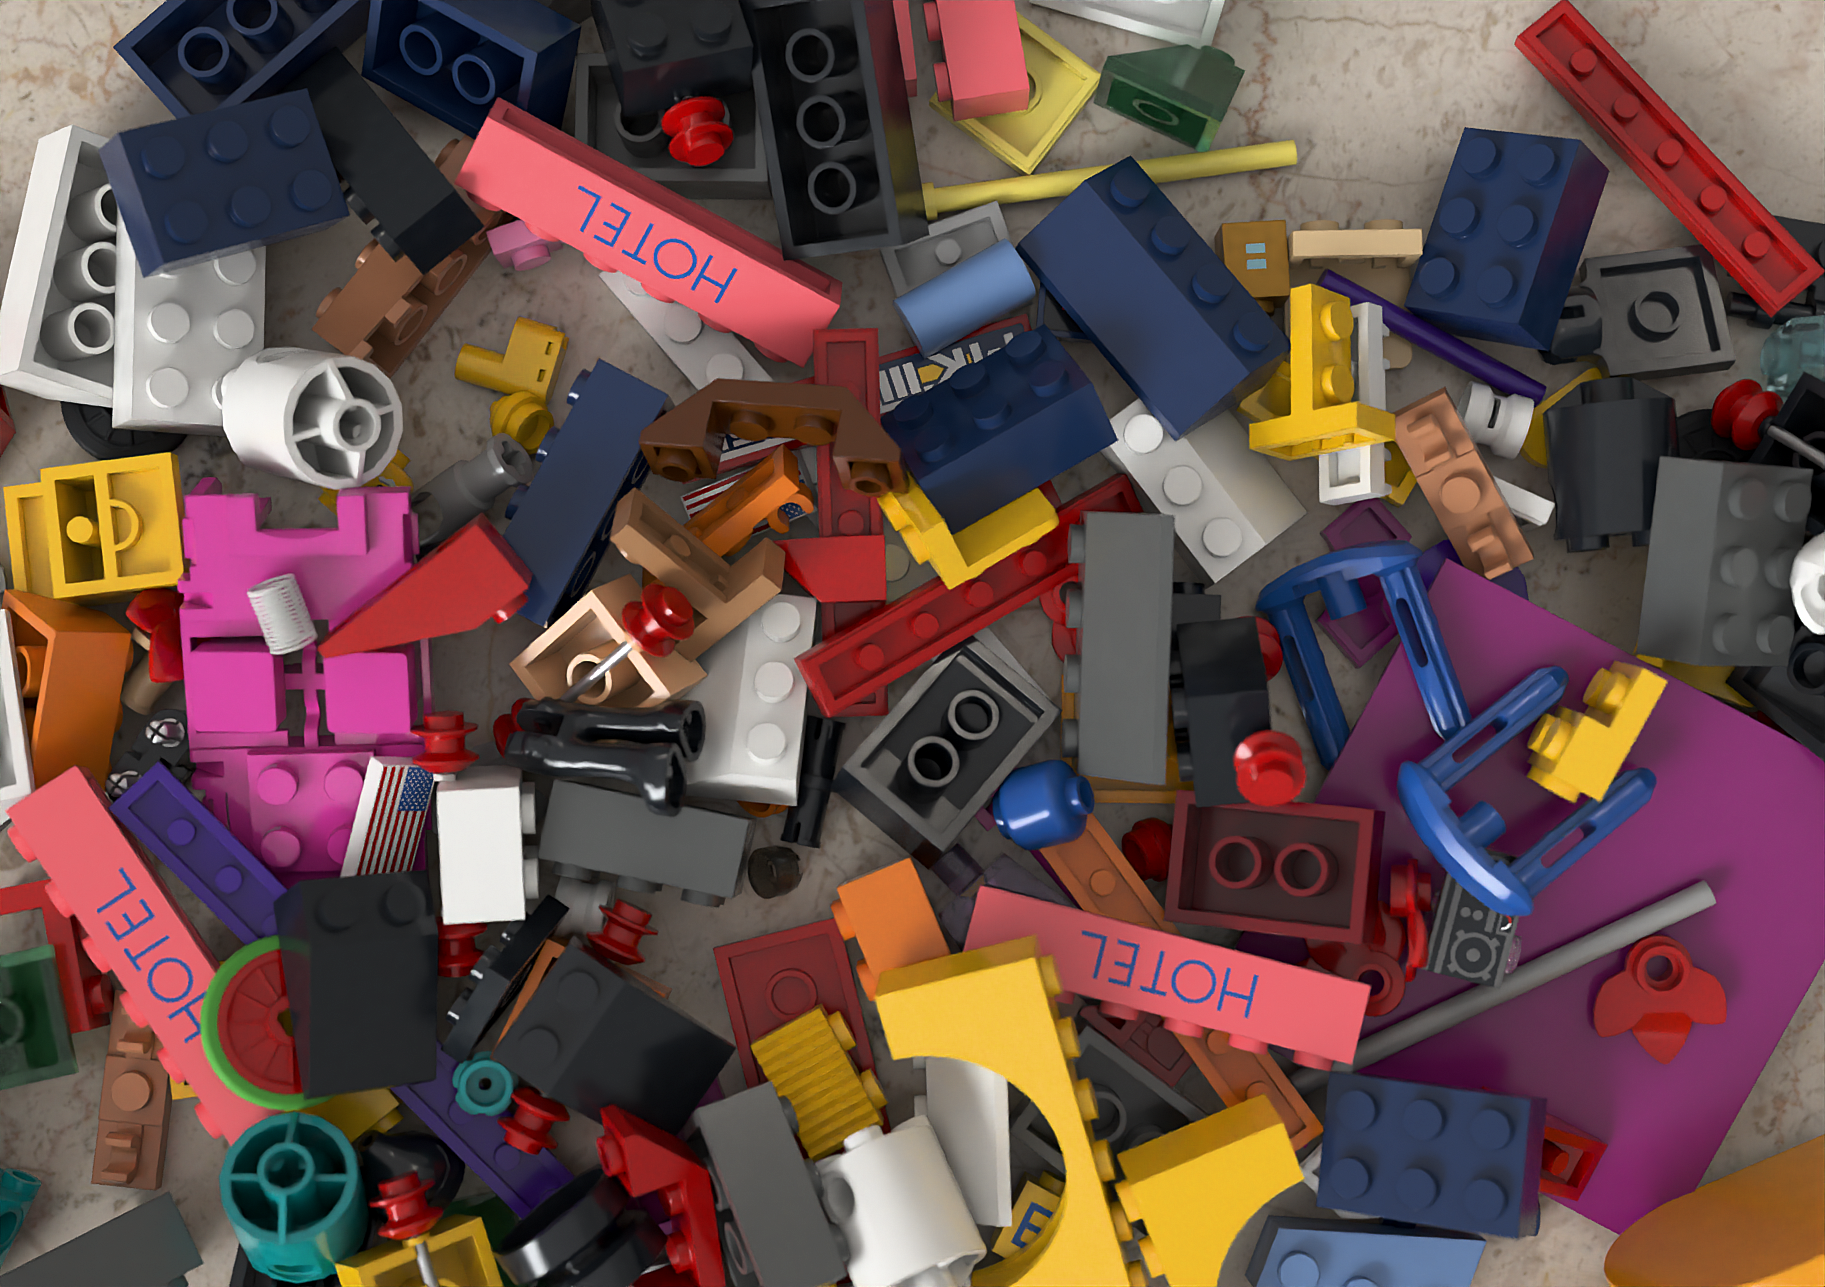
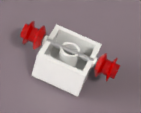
M435 711L423 714L424 724L411 727L412 734L425 738V751L412 757V762L427 772H432L434 781H440L437 789L443 907L440 908V916L436 917L438 928V976L463 977L470 975L474 966L485 952V950L475 947V937L488 930V925L485 922L525 920L527 899H539L538 845H525V834L536 833L535 782H523L522 770L511 765L469 767L479 759V753L465 748V736L477 730L478 724L464 722V712Z

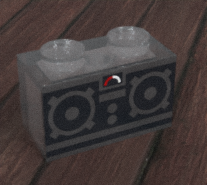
M1491 845L1485 849L1496 863L1502 860L1506 866L1522 855L1519 852ZM1438 862L1431 887L1430 912H1425L1423 917L1426 923L1429 943V963L1421 969L1500 989L1504 973L1513 974L1519 960L1522 940L1521 936L1514 935L1519 916L1502 915L1488 908L1464 889Z

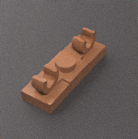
M1446 387L1393 412L1392 414H1395L1396 442L1464 567L1491 580L1534 559V552Z
M126 989L115 990L114 1009L112 1012L108 1052L105 1060L91 1184L155 1191L162 1187L172 1106L170 1076L157 1055V1051L164 1047L150 1025L141 1029L134 1023L119 998L120 995L126 992Z

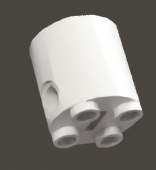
M290 346L266 348L245 359L239 368L230 370L223 378L221 393L224 397L222 401L223 429L239 460L247 467L336 490L360 487L382 473L396 454L403 432L402 404L392 381L372 363L353 356Z
M927 1115L911 1118L896 1126L891 1131L892 1133L883 1135L880 1126L865 1128L843 1141L847 1153L833 1155L814 1163L821 1177L824 1189V1196L818 1198L828 1224L835 1222L843 1233L849 1251V1261L845 1262V1265L855 1287H963L974 1265L985 1257L987 1252L985 1244Z

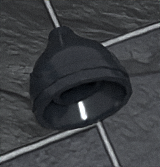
M371 1130L358 1143L357 1149L364 1165L363 1182L368 1201L380 1195L378 1187L380 1182L393 1176L416 1170L420 1180L429 1178L435 1180V1184L424 1193L428 1206L443 1207L445 1211L456 1197L464 1180V1161L444 1141L426 1132L413 1130L401 1133H383ZM372 1207L378 1214L379 1219L385 1224L389 1220L386 1209Z

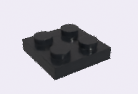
M548 894L532 914L526 912L525 920H512L499 940V942L505 945L504 948L500 951L493 945L488 947L468 979L477 984L475 990L466 987L446 1015L445 1020L454 1026L441 1047V1051L460 1064L465 1062L523 989L547 938H552L569 911V907Z

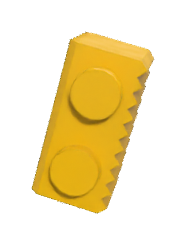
M822 1003L757 1038L750 1046L769 1082L772 1081L778 1097L785 1095L791 1102L799 1126L797 1135L814 1163L844 1147L843 1141L852 1134L871 1126H882L884 1117L879 1108L889 1104L873 1071L868 1069L860 1074L848 1053V1050L857 1046V1042L840 1011L828 1016Z

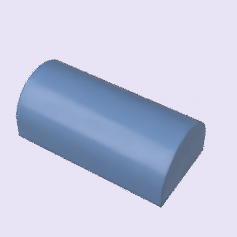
M1004 238L893 300L892 305L922 357L925 359L1033 299L1036 292L1022 259L1012 244Z

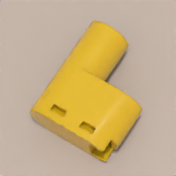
M518 317L505 354L465 343L457 358L455 379L508 395L514 392L527 391L538 396L545 405H548L555 390L569 338L565 337L566 333L557 331L555 326Z

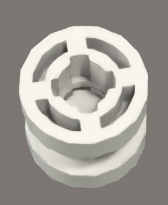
M1470 381L1461 396L1457 410L1475 443L1490 446L1494 455L1510 460L1516 458L1531 423L1534 409L1533 399L1517 394H1512L1505 398L1493 394L1488 385Z

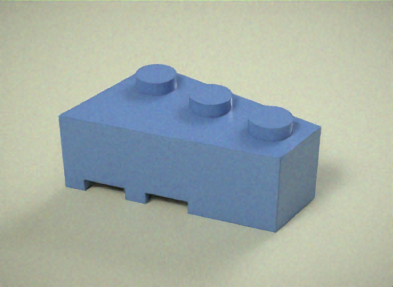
M1268 1215L1245 1277L1252 1287H1470L1487 1240L1478 1233L1450 1228L1416 1226L1415 1229L1395 1228L1394 1226L1356 1223L1340 1219Z

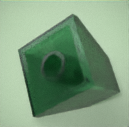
M1185 44L1112 55L1107 57L1102 68L1093 104L1199 152L1209 151L1245 70L1235 66V60L1229 54L1211 46H1202L1199 50Z

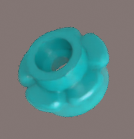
M493 1051L477 1052L472 1060H465L454 1071L452 1083L458 1091L455 1096L456 1101L469 1114L485 1113L487 1116H494L502 1113L511 1104L510 1095L513 1089L518 1088V1075L500 1062L490 1059ZM482 1078H489L492 1084L489 1089L483 1090L479 1087V1081Z

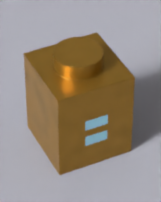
M1286 220L1222 223L1214 237L1215 254L1269 317L1274 316V308H1282L1290 297Z

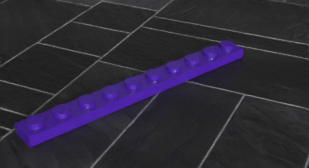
M158 761L108 808L245 945L264 937L278 934L273 902L289 889L161 761ZM437 1038L436 1080L429 1083L393 1087L390 1089L522 1219L546 1197L576 1176L548 1148L542 1147L539 1155H533L508 1144L503 1139L507 1130L497 1123V1119L500 1116H514L508 1108L494 1116H487L485 1113L472 1115L464 1111L456 1101L455 1096L458 1091L452 1083L454 1071L460 1063L440 1050L443 1043ZM479 1081V1087L487 1090L488 1088Z

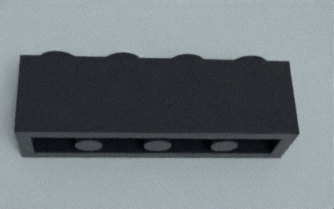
M336 46L276 93L280 95L307 88L340 186L345 182L350 185L343 192L344 200L365 225L374 218L378 220L380 224L370 232L395 262L406 255L418 270L425 275L485 227L456 189Z

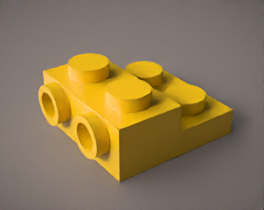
M1614 661L1609 670L1601 668L1591 680L1584 694L1583 702L1589 705L1584 715L1559 705L1553 716L1545 713L1540 718L1527 743V747L1532 749L1533 753L1528 760L1532 767L1526 777L1573 803L1576 802L1581 792L1601 801L1668 681L1644 668Z

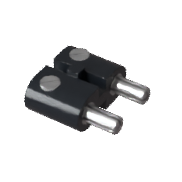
M164 709L150 718L136 737L137 740L131 746V749L135 752L126 751L107 778L106 790L113 803L158 761H161L183 784L187 782V779L193 772L189 768H196V762H190L187 710Z

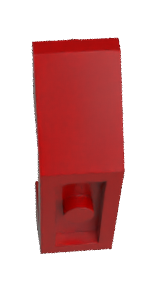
M613 1104L600 1108L605 1135L597 1137L596 1144L605 1173L609 1177L617 1175L632 1197L657 1189L661 1206L666 1215L671 1219L673 1233L666 1235L668 1238L666 1250L671 1264L642 1274L630 1287H725L726 1282L708 1169L685 1141Z

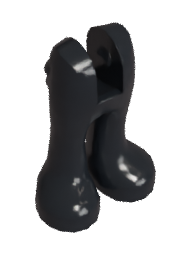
M547 696L540 701L530 700L524 702L516 715V720L525 731L510 733L506 741L504 759L511 766L541 775L556 777H606L630 782L639 789L649 811L656 815L676 817L684 805L687 792L685 761H696L703 749L706 732L705 712L700 701L670 700L653 707H601L570 703ZM600 740H623V741H629V742H634V743H638V744H629V743H600V742H596V741H600Z

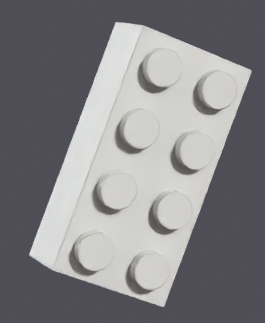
M117 205L112 428L227 437L223 429L222 401L224 397L221 393L223 378L230 370L239 368L245 359L264 350L266 246L143 278Z

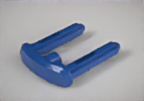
M1406 540L1364 542L1331 551L1292 568L1267 584L1259 592L1255 611L1267 614L1270 623L1278 631L1285 666L1319 760L1328 771H1330L1349 736L1350 729L1327 669L1324 654L1320 649L1303 602L1307 594L1320 590L1331 620H1335L1368 608L1357 578L1369 574L1379 577L1434 731L1443 740L1447 741L1458 729L1472 721L1470 710L1439 628L1438 618L1433 611L1417 567L1419 557L1423 555V551Z
M1557 665L1535 669L1467 725L1458 729L1452 737L1418 764L1404 761L1399 768L1397 779L1398 796L1419 837L1439 864L1464 889L1488 908L1502 915H1530L1534 910L1532 899L1651 800L1657 785V777L1649 768L1639 767L1622 771L1612 779L1601 801L1593 797L1589 798L1552 830L1546 832L1540 840L1508 866L1502 860L1496 863L1485 850L1506 832V825L1502 817L1491 805L1484 801H1479L1459 818L1448 806L1452 800L1446 793L1562 699L1569 683V675L1566 670ZM1491 725L1496 729V735L1465 761L1456 763L1453 760L1452 753L1484 727ZM1576 828H1580L1583 832V838L1550 866L1545 868L1541 864V857Z

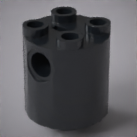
M1615 377L1582 382L1542 413L1548 480L1553 491L1556 507L1554 541H1566L1567 553L1606 550V548H1610L1609 537L1632 535L1633 547L1649 546L1660 456L1681 458L1675 399L1632 377Z

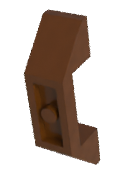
M717 378L641 430L639 445L653 475H660L665 479L675 482H688L694 478L716 479L725 435L733 434L738 438L748 441H761L767 437L798 439L803 443L815 446L835 442L833 459L843 489H852L856 493L871 497L883 496L887 492L908 494L910 481L901 449L849 389L843 386Z

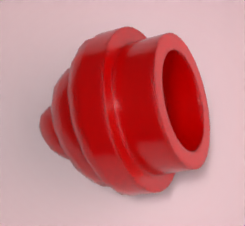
M1156 817L1145 818L1134 823L1132 831L1125 833L1121 841L1124 857L1142 881L1153 879L1154 881L1161 882L1168 879L1173 824H1167Z

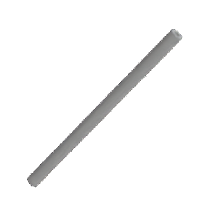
M1704 880L1505 972L1500 989L1480 984L1358 1041L1352 1065L1334 1060L1331 1072H1356L1715 905V897L1708 884ZM1308 1066L1288 1074L1294 1088L1301 1097L1328 1085L1329 1071Z

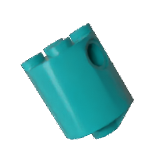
M299 1112L268 1116L244 1130L227 1151L219 1175L221 1203L238 1241L253 1268L273 1279L293 1283L323 1279L330 1274H337L334 1263L355 1255L363 1244L370 1221L368 1198L356 1154L340 1129L322 1117Z

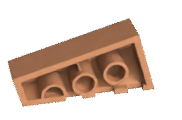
M466 134L460 141L453 139L447 143L437 156L434 164L485 227L425 275L418 270L406 255L395 262L379 242L373 239L359 254L355 263V267L358 270L343 289L340 287L333 289L323 299L316 312V317L319 320L312 327L315 333L344 355L353 356L376 365L389 379L392 378L492 251L486 231L514 222L518 218L502 209L500 211H491L477 205L467 196L465 189L454 184L476 141Z

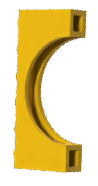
M1036 934L881 972L875 1000L893 1059L911 1056L950 1057L965 1060L998 1073L1020 1088L1040 1108L1052 1126L1061 1146L1067 1176L1061 1198L1051 1218L1043 1229L1018 1252L994 1265L972 1271L970 1287H1150L1143 1260L1131 1261L1126 1241L1134 1239L1132 1222H1129L1121 1201L1113 1200L1108 1181L1117 1178L1109 1142L1107 1139L1096 1141L1090 1121L1099 1118L1098 1105L1090 1078L1078 1079L1072 1059L1081 1056L1077 1030L1071 1016L1060 1017L1054 997L1063 994L1059 968L1054 954L1042 955Z
M1263 1093L1117 1154L1116 1156L1126 1179L1114 1184L1129 1222L1131 1223L1142 1218L1148 1235L1138 1239L1137 1242L1152 1278L1165 1274L1169 1287H1217L1221 1266L1227 1251L1247 1220L1272 1197L1289 1186L1304 1180L1284 1124L1266 1094Z

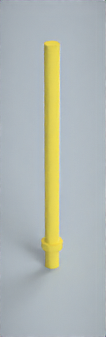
M1294 140L1138 160L1136 162L1152 181L1157 184L1296 165L1297 150ZM1114 164L934 188L933 182L921 183L927 221L938 220L937 213L977 208L994 201L1002 205L1068 196L1083 181Z

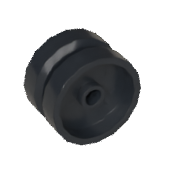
M599 1163L580 1173L536 1205L500 1241L494 1251V1256L515 1284L537 1282L535 1287H629L660 1255L668 1238L646 1208L624 1211L631 1194L617 1175L609 1177L605 1173L602 1164Z

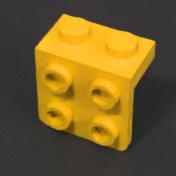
M908 471L910 481L908 494L887 492L885 495L876 498L889 523L896 532H900L917 563L920 565L928 560L949 590L966 580L977 577L986 568L1020 548L1033 544L1044 534L1053 530L1059 523V517L1054 507L1037 487L954 535H951L943 518Z

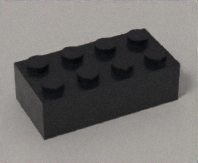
M739 0L753 44L751 72L784 261L899 246L928 236L929 228L893 1Z

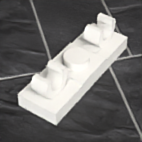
M1366 302L1350 307L1354 322L1351 334V374L1354 380V394L1351 402L1357 401L1386 411L1385 370L1390 368V361L1385 358L1383 359V338L1389 336V328L1382 323V306ZM1384 442L1319 455V502L1335 506L1391 494L1392 485L1385 483L1384 463L1391 460V452L1384 448Z

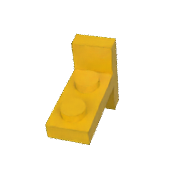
M1312 283L1291 288V415L1249 424V449L1291 461L1396 440L1395 414L1357 401L1351 402L1354 394V380L1351 374V334L1354 322L1350 310V298Z

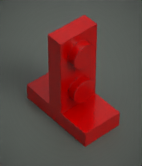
M46 879L1 888L0 916L42 909L64 1035L110 1025L109 1012H112L114 1009V990L108 975L102 974L87 954L82 940L87 938L89 934L76 915L73 914L69 918L63 916L48 896L45 885L52 880Z

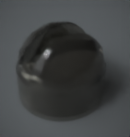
M781 845L754 850L748 860L747 872L749 882L755 893L761 898L771 899L787 895L798 888L803 878V872L799 873L797 861L801 860L799 855L791 848ZM772 865H774V867H775L776 876H774L773 866H772Z

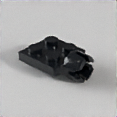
M1702 244L1585 258L1579 267L1581 283L1570 287L1549 351L1537 349L1541 360L1550 365L1584 361L1594 364L1599 369L1602 379L1632 377L1638 381L1724 371L1729 370L1736 361L1713 257Z

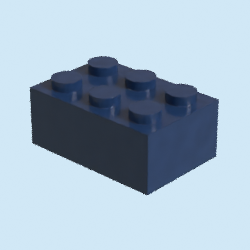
M371 0L361 76L475 140L498 97L561 130L582 26L535 0Z
M307 88L118 132L98 150L143 278L324 231L350 216Z
M1465 127L1404 307L1415 316L1454 336L1549 351L1609 174L1608 168L1580 139Z
M1045 323L1032 331L1016 335L1006 346L976 363L966 364L958 368L950 378L920 395H913L902 400L895 409L881 416V425L884 431L901 449L906 470L943 518L951 535L1119 441L1093 383Z
M1354 1071L1329 1072L1316 1207L1517 1240L1534 1235L1547 1098Z

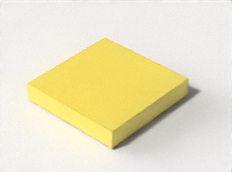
M1016 11L1030 87L1028 109L954 122L950 101L938 102L937 92L929 100V107L1020 175L1027 176L1035 173L1101 87L1105 76Z

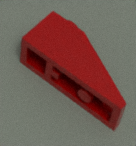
M481 512L326 633L317 650L325 659L476 629L490 617L497 624H500L516 613L529 600L524 591L529 588L533 573Z

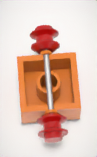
M617 898L613 908L600 904L598 908L607 918V921L602 931L586 932L585 935L592 948L668 1000L672 988L623 966L644 963L646 961L645 956L637 947L643 936H658L659 931L648 925L653 914ZM555 935L552 938H547L497 1044L570 941L569 939ZM527 1086L513 1089L510 1096L519 1105L514 1116H500L497 1119V1123L507 1130L503 1139L513 1147L533 1155H539L542 1147L556 1149L558 1143L549 1132L554 1122L570 1121L571 1116L565 1105L537 1087Z

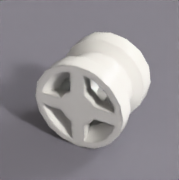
M561 876L555 899L570 909L557 929L555 936L564 937L573 932L584 935L588 941L585 935L587 931H602L607 918L598 907L601 904L613 908L615 882L601 880L596 884L582 882L581 879Z

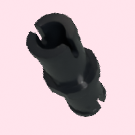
M807 715L797 806H788L783 834L780 836L781 841L820 849V839L831 792L837 793L831 788V785L835 780L836 763L846 723Z

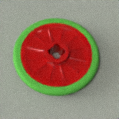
M278 934L264 937L244 946L227 959L216 972L209 984L202 1004L200 1018L201 1039L207 1059L214 1072L235 1094L265 1108L298 1110L316 1106L335 1096L304 1100L294 1034L285 1035L286 1031L282 1028L281 1023L277 1022V1015L289 1008Z

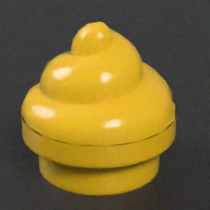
M527 391L514 392L511 395L503 396L498 401H494L490 406L491 414L489 420L492 437L498 433L508 434L523 446L528 455L538 451L543 438L549 429L554 426V418L548 411L547 404L545 405L541 398Z

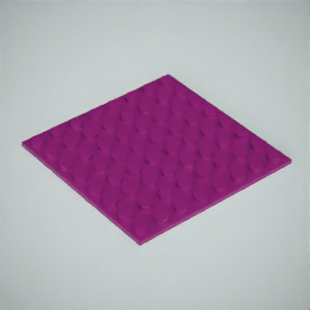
M1445 558L1430 584L1427 594L1433 611L1438 618L1439 628L1472 720L1535 669L1554 665L1566 670L1569 675V683L1562 699L1546 712L1552 716L1559 705L1584 715L1589 707L1588 704L1583 702L1588 685L1601 668L1609 670L1614 661L1644 668L1668 681L1614 776L1615 778L1622 771L1639 767L1649 768L1657 777V785L1651 800L1532 899L1533 912L1528 916H1519L1505 972L1704 880L1710 887L1716 904L1650 935L1661 934L1676 939L1688 950L1693 966L1715 976L1725 992L1727 1003L1726 1022L1708 1025L1692 1021L1684 1046L1676 1057L1666 1065L1659 1063L1641 1047L1631 1029L1616 1036L1600 1037L1593 1023V1007L1596 994L1601 984L1607 978L1624 969L1625 958L1629 949L1635 943L1633 942L1356 1072L1477 1089L1486 1086L1506 1093L1547 1098L1546 1112L1600 1139L1608 1146L1578 1202L1541 1191L1539 1193L1621 1235L1628 1227L1647 1213L1668 1201L1696 1190L1825 960V762L1801 743ZM1400 640L1312 803L1374 809L1386 812L1378 901L1382 900L1390 907L1391 864L1407 865L1408 858L1418 859V872H1431L1430 912H1421L1426 923L1429 943L1447 871L1435 859L1414 829L1400 802L1397 792V779L1399 768L1404 761L1418 764L1442 745L1445 740L1433 729L1402 640ZM1541 717L1446 793L1452 800L1448 806L1458 818L1479 801H1484L1491 805L1502 817L1506 825V832L1486 848L1488 850L1519 857L1540 840L1546 832L1552 830L1591 798V796L1581 792L1576 802L1573 803L1526 777L1532 767L1528 760L1533 753V750L1527 747V743ZM1491 725L1484 727L1469 739L1466 744L1452 753L1453 760L1456 763L1465 761L1496 735V729ZM1576 828L1541 857V864L1547 868L1583 838L1582 830ZM1399 917L1406 933V944L1399 960V965L1405 974L1407 966V918ZM1243 930L1233 948L1290 964H1296L1311 957L1303 937ZM1665 956L1651 958L1646 967L1648 976L1657 977L1662 975L1667 969V959ZM1417 968L1415 979L1412 982H1406L1405 996L1401 1004L1394 1011L1380 1017H1363L1358 1041L1480 984ZM1367 972L1361 979V982L1371 986L1369 996L1379 994L1384 987V979L1379 972ZM1270 1043L1268 1049L1292 1061L1295 1050Z

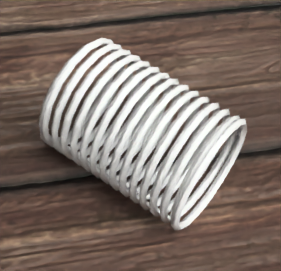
M293 574L271 578L251 587L247 591L250 602H252L251 606L256 611L255 615H257L259 620L258 623L261 624L260 628H262L264 633L263 636L266 637L265 641H267L270 653L275 655L304 647L318 637L312 619H310L307 606H305L302 593H300L298 588L299 585ZM310 636H313V637H311L310 639H308L307 641H305V642H303V643H301V644H299V645H296V646H294V647H291V648H288V649H285V650H282V651H275V650L284 649V648L290 647V646H292V645L298 644V643H300V642L306 640V639L309 638Z

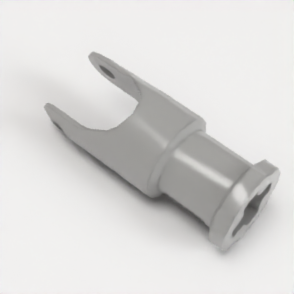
M498 433L487 441V449L470 461L460 460L411 494L412 507L433 495L438 501L443 515L439 529L420 542V548L442 542L481 512L485 513L492 508L495 497L511 486L519 487L522 483L527 484L533 479V464L528 453L519 442L515 441L508 434Z

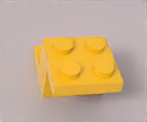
M167 452L40 469L41 482L3 487L14 590H21L83 607L129 602L145 589L178 586L177 580L182 573H190V558H185L182 519L185 517L179 459L178 455Z

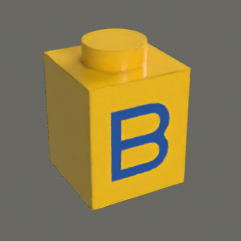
M1043 1170L1040 1178L1024 1171L1011 1197L1012 1226H996L990 1238L992 1252L1008 1258L1027 1245L1051 1218L1061 1198L1066 1179L1047 1170Z

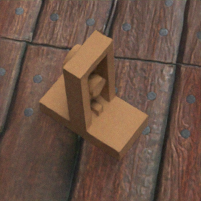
M636 487L617 502L610 540L616 544L618 550L627 560L634 564H641L661 580L666 587H673L679 590L692 606L694 633L686 640L675 639L674 648L688 661L692 662L782 591L786 552L768 537L730 566Z

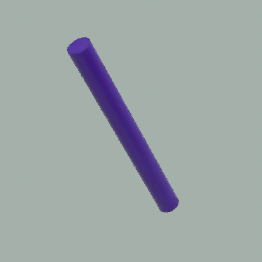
M1327 268L1318 279L1317 286L1350 298V307L1366 302L1382 306V323L1389 328L1390 332L1508 395L1517 394L1533 399L1534 408L1543 399L1546 392L1544 384Z

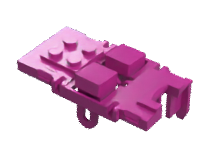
M203 477L190 494L185 495L186 517L182 519L185 558H191L192 564L190 565V573H182L177 580L178 592L184 593L185 599L179 610L190 762H196V770L191 777L192 789L205 790L206 796L203 797L202 803L288 889L302 880L340 877L370 757H414L425 751V738L412 734L411 727L416 726L413 724L418 718L417 702L422 695L424 714L435 712L432 638L329 659L323 657V663H317L318 645L317 639L303 647L302 663L284 665L283 654L275 655L270 653L267 641H265L266 637L263 636L264 633L262 628H260L261 624L258 623L259 620L257 615H255L256 611L251 606L252 602H250L247 591L251 587L271 578L293 574L299 585L300 593H302L305 606H307L310 619H328L330 631L414 565V554L420 553L418 513L412 512L411 486L340 489L337 494L338 528L261 529V525L272 511L271 497H259V494H222V483L217 477ZM310 636V637L307 638L306 640L302 641V643L305 642V641H307L308 639H310V638L313 637V636ZM197 637H212L210 640L204 641L197 646ZM285 689H303L304 703L307 710L304 736H289V728H278L287 716ZM318 690H325L327 728L330 732L335 733V735H319L321 704ZM431 796L411 870L427 869L428 877L427 830H432Z

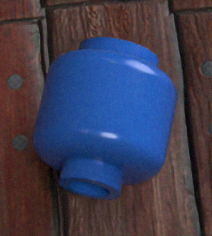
M1047 760L1013 769L1001 783L1000 789L995 792L993 797V814L999 831L1007 840H1013L1015 844L1024 850H1039L1077 840L1086 829L1087 814L1092 813L1094 810V795L1090 783L1084 776H1077L1073 768L1063 760Z

